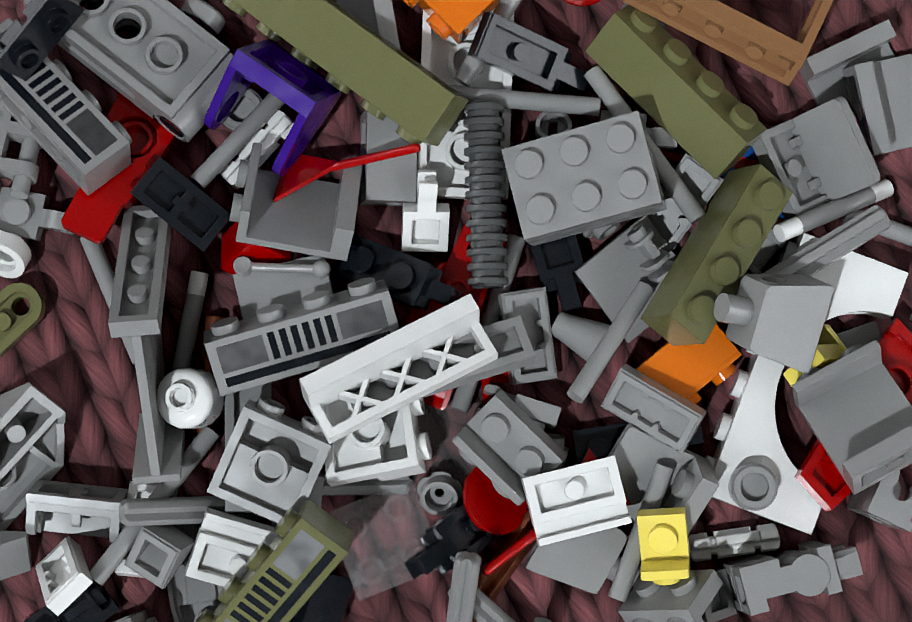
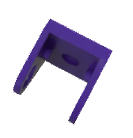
M266 39L236 50L207 110L204 124L212 130L218 128L227 119L253 82L298 112L296 120L272 167V171L281 177L298 160L343 92L325 80V76L300 62L272 40Z

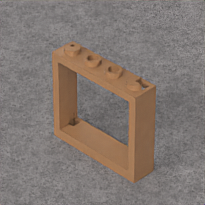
M623 0V2L789 86L804 64L833 0L813 1L795 40L718 0Z

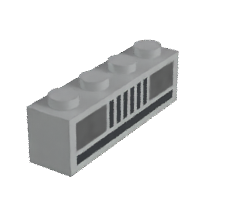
M10 17L0 24V38L13 23ZM46 57L27 81L0 69L1 105L88 196L132 164L130 151L132 140L126 129L117 121L111 123L101 113L102 109L96 98L88 90L81 92L72 83L70 73L58 59L51 61Z
M372 277L359 279L348 284V290L331 295L326 290L317 291L302 298L303 303L286 308H284L283 304H272L259 309L255 317L238 321L237 317H228L212 323L210 330L203 331L204 345L220 397L324 367L398 330L399 325L384 279L375 281V278Z

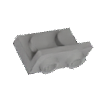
M501 389L452 439L463 459L469 464L477 466L492 481L495 490L501 496L511 499L517 506H520L526 500L521 482L522 478L554 471L568 456Z

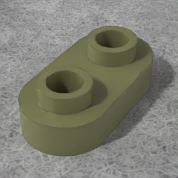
M13 283L0 291V358L42 320L45 314L46 304L44 297L38 289L31 285ZM21 299H27L30 309L25 315L20 316L16 311V304Z

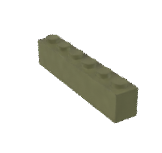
M222 0V3L235 13L243 17L249 13L259 20L256 28L270 39L279 42L283 38L294 46L290 54L300 62L311 68L318 64L326 70L328 74L325 80L332 86L346 94L353 90L361 96L363 100L360 106L371 115L380 120H384L387 116L399 126L395 132L411 144L418 143L420 145L421 143L438 146L469 101L333 0Z

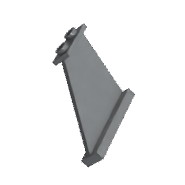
M145 205L132 206L128 210L124 208L108 319L111 338L131 337L142 410V413H139L132 473L133 484L181 481L185 429L177 428L161 417L157 405V389L165 377L161 323L172 226Z

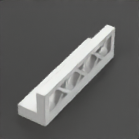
M471 294L299 379L303 398L329 444L498 359V352L479 323L480 309ZM469 333H472L482 350L469 358L450 354L453 341ZM445 346L443 352L437 351V349ZM421 357L440 362L436 375L426 380L408 375L412 362ZM446 363L454 365L445 370ZM402 368L401 373L394 372V371H396V370ZM380 378L398 383L394 396L385 401L366 397L370 383ZM404 385L412 386L403 391ZM360 389L359 395L352 393ZM338 399L355 404L351 418L333 427L322 407ZM362 406L369 408L361 412Z

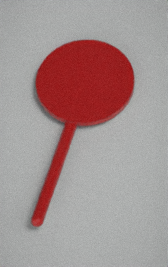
M487 379L481 381L483 406L492 398L491 395L483 393L485 385H491ZM477 466L467 475L463 486V501L472 522L482 531L492 535H505L516 530L521 525L523 516L527 512V501L525 500L520 506H517L511 499L501 496L493 487L492 481Z

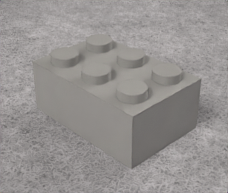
M639 111L501 149L523 238L532 246L667 210L644 120Z

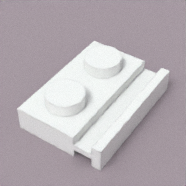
M615 455L521 479L538 546L632 523Z
M206 507L201 527L199 528L185 569V576L223 587L233 576L241 579L250 569L246 566V562L258 545L264 542L269 546L278 535L274 532L275 527Z

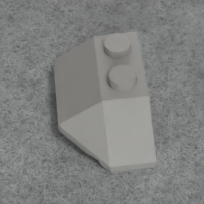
M30 382L0 395V530L5 531L26 508V492L37 480L50 481L64 466V423L66 412Z

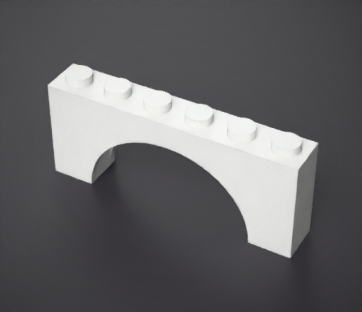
M803 233L796 237L794 242L788 240L786 247L781 252L778 264L819 238ZM851 251L811 277L835 287L825 321L836 316L848 314H862L884 319L893 316L909 273ZM746 350V352L752 355L746 371L739 369L731 385L729 395L735 397L729 414L724 412L721 414L714 431L713 438L719 440L714 456L710 457L707 455L705 457L709 460L719 483V487L712 498L743 509L730 497L728 490L730 476L735 469L747 463L764 465L774 473L777 479V496L772 504L765 509L746 511L802 533L812 535L822 507L794 477L798 470L788 458L781 444L776 425V392L785 365Z

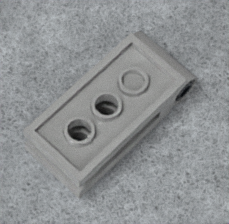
M24 0V7H26L31 0ZM70 0L81 7L88 3H98L101 6L95 10L84 9L83 13L57 44L152 119L156 118L172 135L183 142L189 143L204 125L207 110L228 64L234 56L230 53V49L168 0ZM123 31H133L138 34L131 39H124L118 36Z

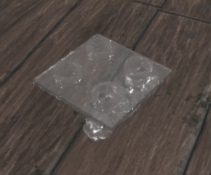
M412 479L328 512V514L354 532L349 552L343 558V562L358 601L413 580L404 562L424 548L419 538L426 533L425 530L430 527Z

